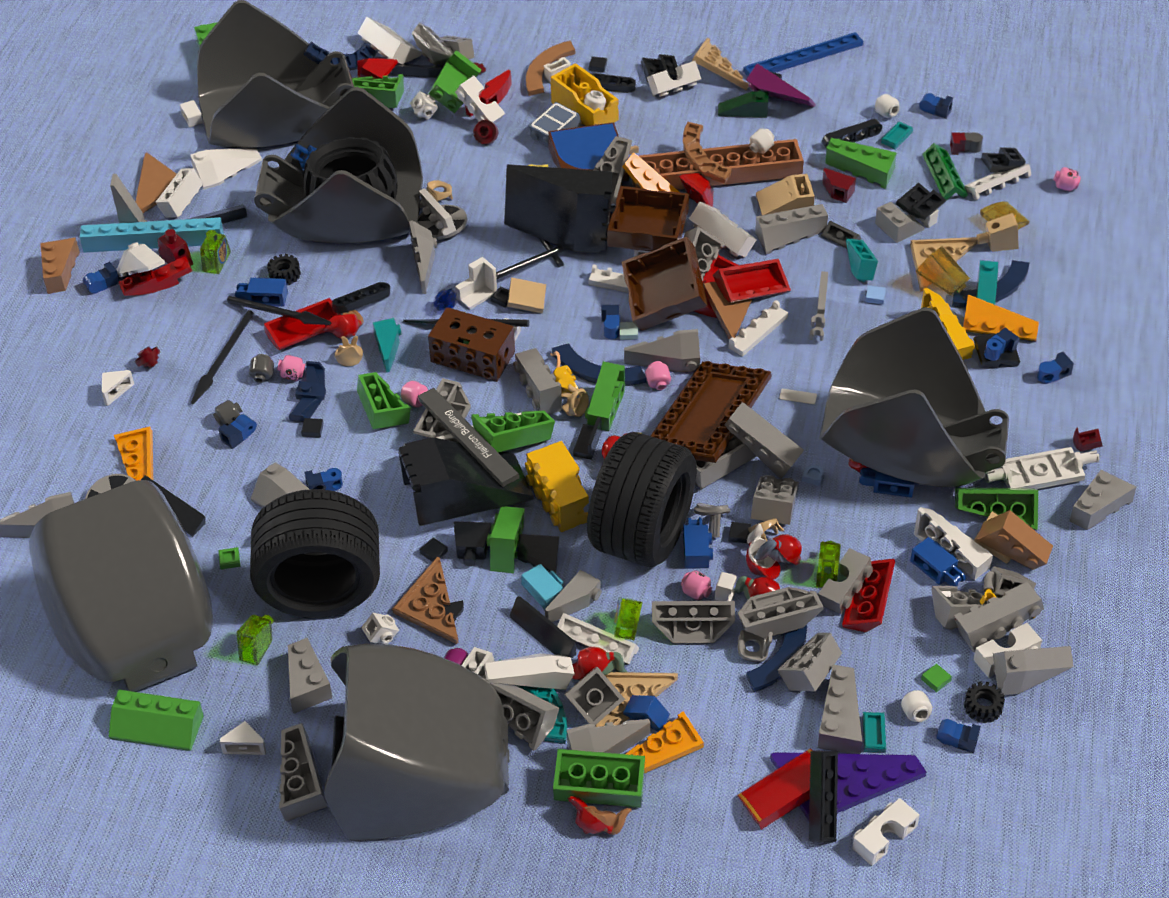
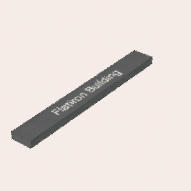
M435 388L418 395L420 403L502 487L519 479V474Z

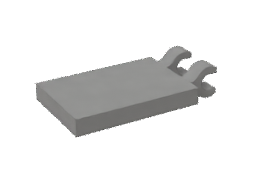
M821 271L817 314L811 318V327H814L815 323L816 327L810 331V340H813L815 335L820 336V341L824 339L823 328L825 327L824 314L828 272Z

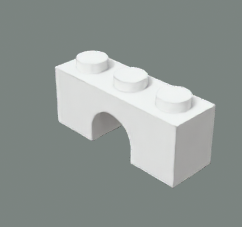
M696 61L676 67V80H672L669 77L667 70L647 77L653 96L659 94V97L668 95L670 90L677 92L683 89L682 86L692 87L697 85L696 81L701 80Z
M475 76L460 84L455 93L467 106L469 112L476 117L478 122L489 120L496 124L502 119L505 112L496 101L491 104H484L480 101L479 95L484 87Z
M1025 623L1010 631L1007 642L1010 648L1001 647L992 639L976 647L974 661L989 678L996 674L993 653L1039 649L1042 639L1028 623Z
M899 798L894 803H889L882 814L879 816L875 815L869 821L868 826L864 829H859L854 834L852 849L873 866L888 852L889 840L882 834L891 832L903 840L918 826L920 815Z

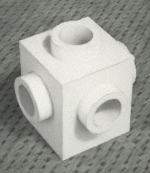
M421 91L410 102L414 109V114L419 118L423 117L429 120L438 109L435 99Z
M372 613L361 627L369 641L375 644H389L399 631L395 620L387 614Z

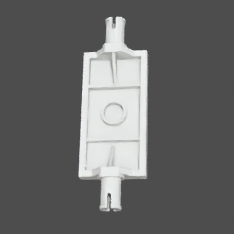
M1071 447L1006 459L1002 467L985 472V480L987 483L1003 480L1007 488L1034 489L1085 480L1086 475L1082 468L1083 465L1098 463L1100 458L1097 450L1080 453L1074 452Z

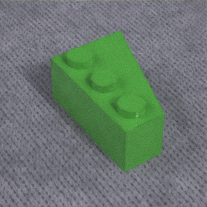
M398 74L396 78H388V75L383 76V79H373V77L352 78L354 87L363 88L387 108H397L404 93L403 74Z
M603 361L594 393L591 396L590 406L585 411L587 425L594 426L597 417L601 418L602 430H610L625 393V366Z
M377 372L358 375L357 393L373 429L409 424L411 407L408 404L405 405L400 400V396L390 390V386Z
M504 506L500 508L499 513L495 514L494 524L492 523L491 534H488L487 546H490V571L514 573V559H517L518 552L515 551L519 544V535L523 533L525 508Z

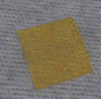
M1008 202L994 203L980 210V215L987 221L1013 213L1018 224V230L1029 224V220Z

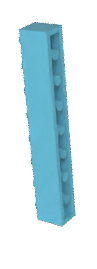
M221 217L81 225L80 241L84 253L129 249L128 245L135 242L145 244L150 249L158 248V238L163 236L166 230L174 229L176 234L186 241L188 247L221 245L224 232ZM217 233V240L214 242L213 236Z

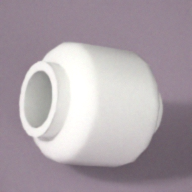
M594 90L586 94L584 104L593 110L597 108L604 110L606 99L603 93Z
M883 94L877 98L875 111L881 116L892 118L899 112V101L888 94Z
M758 129L749 138L750 149L754 153L764 154L774 145L773 133L768 129Z
M911 691L901 701L902 709L910 721H925L932 713V704L927 695L922 691Z

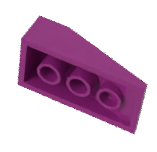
M756 64L746 79L749 83L748 86L755 92H768V96L811 107L816 105L810 97L759 64Z

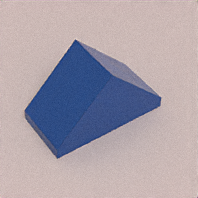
M632 695L623 715L633 720L649 719L650 728L659 732L666 724L670 713L655 696Z

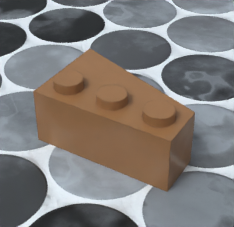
M76 237L40 243L43 279L48 294L66 291L72 268L75 267L76 257L80 254Z

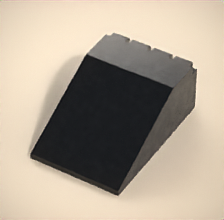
M507 164L504 225L574 252L600 253V251L607 250V230L610 220L613 172Z
M432 437L405 443V446L398 449L404 485L411 484L413 491H415L413 496L419 526L534 500L533 493L515 454L503 451L498 452L519 474V479L502 487L459 442Z

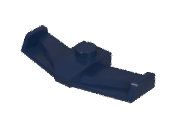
M306 361V381H299L295 397L300 401L293 412L290 413V421L304 422V418H311L322 400H324L326 395L325 368L320 362Z

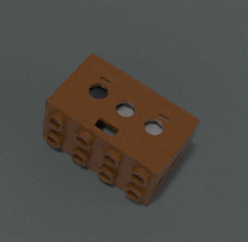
M448 307L428 335L430 361L432 363L494 381L499 380L515 353L514 326Z

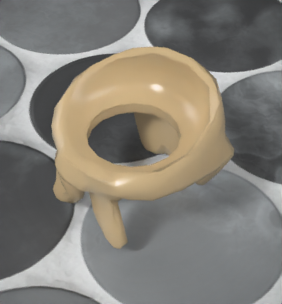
M439 180L427 183L426 190L437 202L446 197H450L453 200L452 186ZM437 187H443L444 191L439 192L434 189Z
M342 336L343 346L339 345L335 351L337 362L343 366L357 365L363 356L362 348L356 344L358 336L353 337L351 344H349L346 337Z
M569 384L568 389L572 394H561V397L567 398V403L562 405V409L568 416L580 417L585 413L589 405L588 393L583 388L577 389Z
M776 518L760 523L763 529L761 538L766 541L768 540L764 532L771 526L775 534H778V530L784 531ZM758 524L749 527L748 531L751 533Z

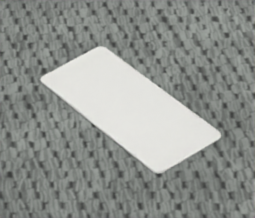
M782 388L779 399L815 404L817 394Z

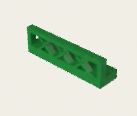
M933 143L922 155L942 197L948 200L957 193L965 198L968 193L947 150Z

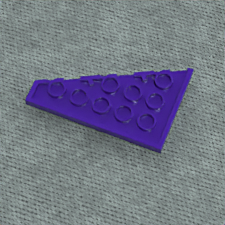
M774 752L770 754V759L775 768L779 769L802 753ZM838 754L837 813L926 777L927 771L916 755ZM810 799L799 805L808 821Z

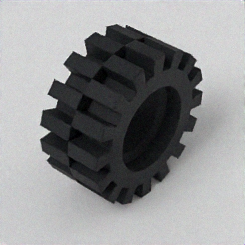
M279 254V257L274 256V260L270 259L267 264L269 278L286 279V283L289 285L292 284L291 281L295 283L296 279L300 278L299 261L293 255L288 256V254H285V256H282V254Z
M978 682V686L974 683L972 688H968L964 708H966L967 714L970 713V718L976 717L977 722L983 719V723H987L988 719L990 722H993L995 718L998 719L1005 703L1004 693L1001 694L1002 690L1000 688L996 690L997 685L993 684L991 687L989 686L990 682H986L985 685L982 682ZM980 698L988 699L992 702V705L983 706L976 700Z

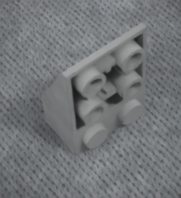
M771 475L760 476L753 496L751 519L767 521L776 518L778 523L790 525L799 482L791 478L777 479Z

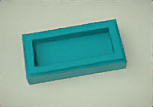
M898 122L881 139V143L896 149L913 132V127Z
M863 712L864 752L886 753L885 713Z

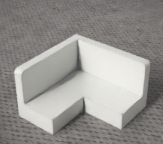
M483 257L468 265L469 278L455 286L456 299L469 310L491 298L497 291L496 268Z

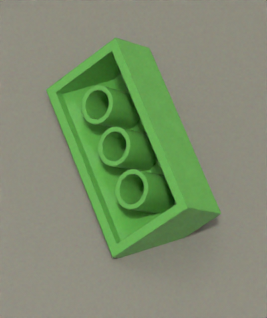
M119 689L111 708L109 739L191 751L204 717L200 701Z
M558 749L553 783L554 800L570 802L568 797L576 796L585 803L641 808L645 756Z

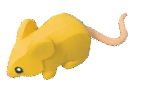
M555 351L553 354L550 353L551 356H557L556 369L552 374L556 377L555 381L561 384V394H572L568 389V385L571 384L578 389L574 382L576 377L572 375V371L567 365L560 367L561 359L558 351Z

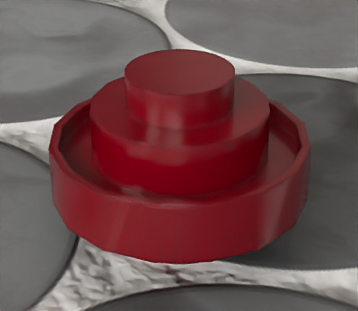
M481 120L475 125L473 130L475 139L484 145L493 143L498 136L497 126L489 120Z
M148 346L137 354L139 358L135 360V363L138 367L143 365V367L148 366V368H151L158 363V354L161 351L157 346L152 349Z

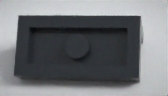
M597 417L594 426L583 424L573 450L574 457L592 460L602 433L601 418Z

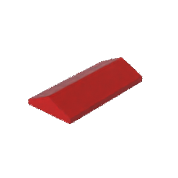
M895 559L871 561L872 573L869 578H865L859 593H855L851 605L845 610L842 623L843 628L868 632L882 624Z

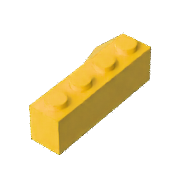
M924 288L921 308H931L936 311L963 360L972 358L975 348L974 342L966 334L965 328L958 322L957 316L950 310L949 304L944 301L942 296L928 288Z

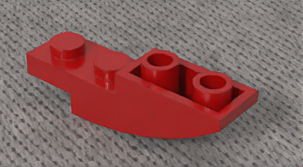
M508 69L485 83V89L479 95L482 103L491 104L496 101L499 104L504 99L512 84L511 70ZM465 105L466 115L469 117L473 116Z
M183 256L154 271L149 270L119 281V285L124 295L150 294L179 284L178 278L192 272V268L186 256Z

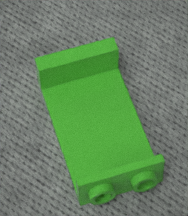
M455 50L446 61L428 94L455 114L463 105L455 91L460 84L472 76L477 77L482 69Z

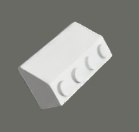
M366 17L358 31L364 42L371 43L370 46L377 51L379 50L378 53L388 56L387 59H397L398 63L404 64L422 55L420 50L392 29L369 17Z

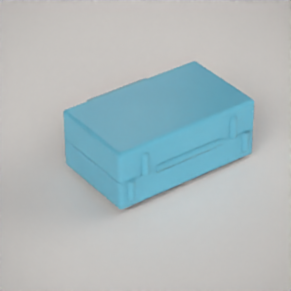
M541 564L521 575V585L544 609L564 589L562 587L564 584L562 579L554 571L549 573Z

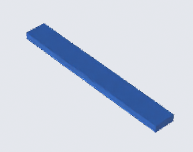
M854 32L744 66L743 72L749 76L756 64L770 72H779L863 46V40Z

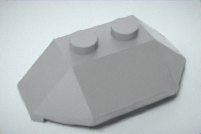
M421 23L412 32L416 45L421 50L422 55L430 58L429 62L435 66H444L448 58L455 52L431 28Z
M442 378L436 390L465 419L471 409V405L460 382ZM425 409L413 430L414 434L429 438L451 434L427 409Z
M787 587L750 597L742 609L739 610L738 616L745 631L762 638H767L769 632H772V636L803 628L823 610L824 606L816 591L808 592L803 589Z
M652 601V623L672 643H715L735 622V601Z

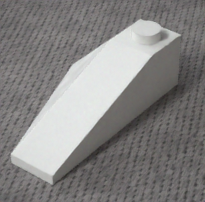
M256 148L204 150L190 155L192 166L201 179L204 190L224 183V179L230 176L235 177L238 171L242 169L247 170L262 161Z
M135 242L128 245L129 249L124 250L117 273L118 277H123L126 273L129 275L137 272L141 273L165 264V261L145 244Z
M539 653L484 664L486 680L491 683L566 690L574 676L571 658L561 655Z

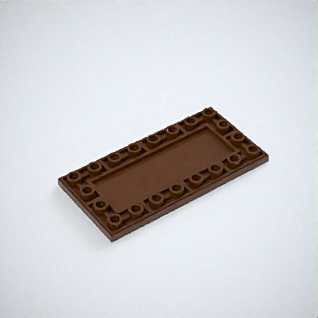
M702 362L653 431L651 437L686 447L691 451L695 460L716 463L734 436L725 426L726 422L742 402L752 408L771 379V371L761 368L752 369L745 366H731L726 363Z

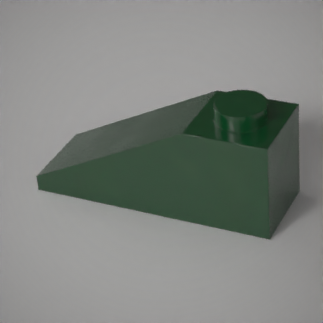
M752 91L718 103V116L767 118L768 92Z

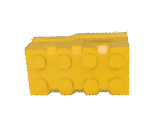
M576 63L550 77L551 103L558 102L577 112L582 124H585V126L611 123L619 120V99L602 88L596 77ZM594 90L603 93L606 99L604 110L599 108L593 110L584 104L586 94Z
M559 441L527 453L525 467L528 475H526L528 485L534 488L536 498L542 501L544 511L546 513L549 512L551 515L552 524L557 526L560 532H564L580 524L587 523L588 512H584L583 509L589 504V496L581 485V479L578 475L579 467L564 443Z

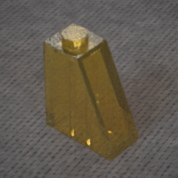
M943 246L930 254L916 270L919 275L950 295L956 291L960 293L967 287L965 283L970 279Z

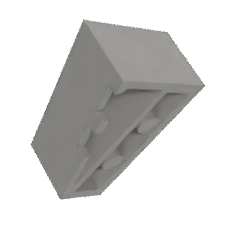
M1100 470L1074 504L1070 522L1086 530L1105 520L1106 516L1112 512L1116 513L1125 504L1129 505L1132 503L1137 487Z
M817 633L778 669V672L789 690L800 692L816 691L842 652L831 633Z
M308 638L289 644L290 701L294 714L333 697L329 680Z

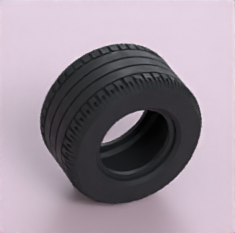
M639 432L627 433L613 444L597 476L588 510L587 534L596 550L645 567H654L663 563L668 558L682 532L694 494L697 465L691 451L684 446Z
M300 490L273 500L256 516L251 528L250 579L257 595L273 608L299 617H330L356 608L367 600L376 589L380 577L379 529L371 511L356 499L331 490Z

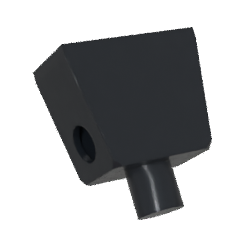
M454 521L457 558L464 559L463 563L466 566L475 565V560L486 558L489 549L487 537L488 534H491L492 523Z

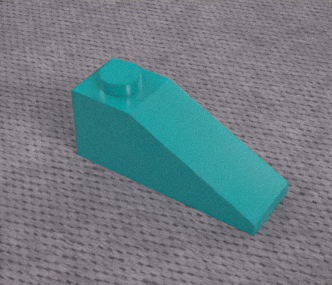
M846 239L851 272L858 281H873L878 260L863 240Z
M980 260L977 277L976 298L994 305L996 301L998 262Z
M394 318L373 322L374 336L386 373L391 370L400 343L399 335H402L400 325H396Z

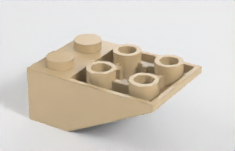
M808 174L790 175L756 192L762 215L814 206L815 196Z

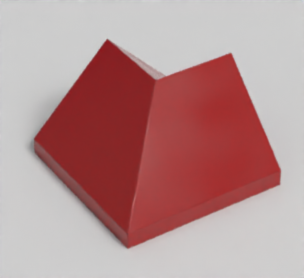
M379 58L357 60L358 78L373 77V79H383V76L388 75L398 61L397 59Z
M699 173L682 174L679 176L686 193L689 194L693 201L697 204L703 202L713 207L714 191L706 178Z

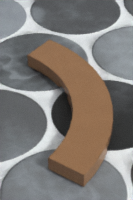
M571 41L562 42L548 48L532 61L526 74V89L529 96L544 93L542 84L544 65L551 64L555 60L558 61L562 57L575 54V48Z
M687 122L683 132V149L687 159L703 175L726 184L732 174V169L707 158V154L700 146L703 125Z

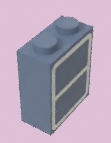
M555 102L529 125L530 135L534 140H538L548 147V131L582 127V122L577 112Z

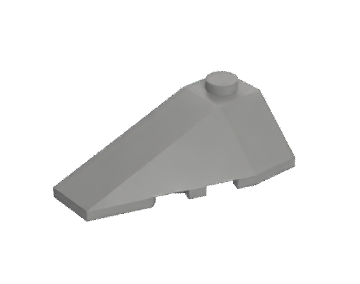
M630 720L623 722L621 725H613V722H607L602 727L586 724L566 730L567 750L621 754L650 735V720Z

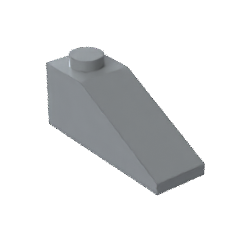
M455 36L440 37L452 50H457L467 59L475 58L472 39Z
M580 570L547 606L545 617L554 622L561 619L563 613L570 615L590 606L601 595L600 580Z

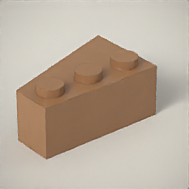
M1011 510L983 522L976 541L1032 570L1047 564L1053 548L1052 544Z

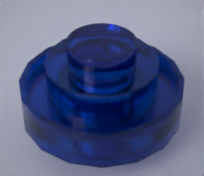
M453 288L441 290L435 296L433 306L437 311L445 310L447 307L453 308L456 305L457 292Z

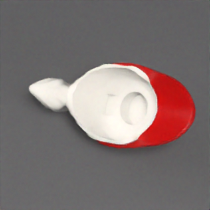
M759 523L748 535L747 543L749 548L746 553V562L753 574L758 576L764 575L774 580L780 574L778 562L769 556L763 560H755L753 558L759 548L767 542L761 538L763 529Z

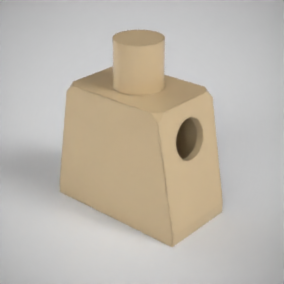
M1013 213L988 221L986 223V232L976 235L978 244L988 243L990 251L993 252L1019 249L1018 224Z

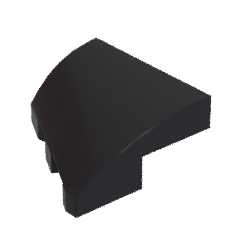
M520 534L518 560L530 563L533 567L541 564L547 571H554L556 573L559 536Z

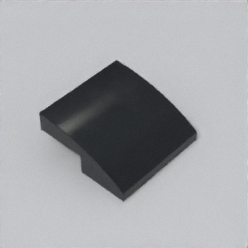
M659 54L658 59L642 57L641 65L646 80L647 77L667 70L672 80L677 79L675 68L678 65L673 55Z
M1000 147L998 153H982L981 160L990 172L1009 171L1026 163L1016 148Z
M917 183L897 200L896 205L910 215L925 220L946 203L947 200L935 190L929 192L920 183Z
M996 334L979 335L973 338L981 365L998 368L1000 364L1015 367L1019 365L1020 359L1017 349L1012 353L1009 350L1005 351L996 361L986 359L984 356L986 343Z

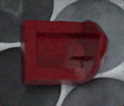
M1078 427L1075 429L1073 443L1074 447L1079 451L1103 447L1099 429L1079 433Z

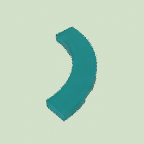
M516 685L559 707L554 727L546 736L545 741L566 744L567 720L563 704L553 688Z

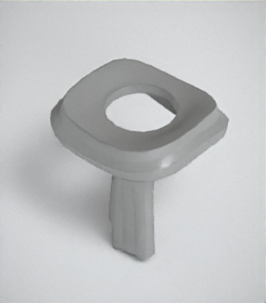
M697 503L694 507V512L702 516L710 515L708 532L712 533V538L720 537L721 514L729 513L730 508H728V505L715 506Z
M742 630L738 637V653L741 658L751 662L765 661L768 656L773 633L769 632L767 638H762ZM745 642H757L760 650L757 652L748 651L745 647Z

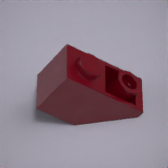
M824 168L822 183L831 198L847 203L855 191L856 178Z

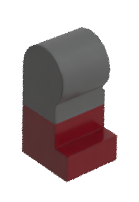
M951 132L950 148L952 155H959V152L970 151L976 153L981 151L983 136L979 133Z

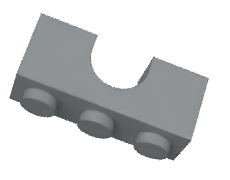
M850 548L839 562L840 573L846 576L847 579L842 582L828 579L818 593L822 605L839 614H842L845 608H849L855 593H859L865 578H869L873 570L870 557Z

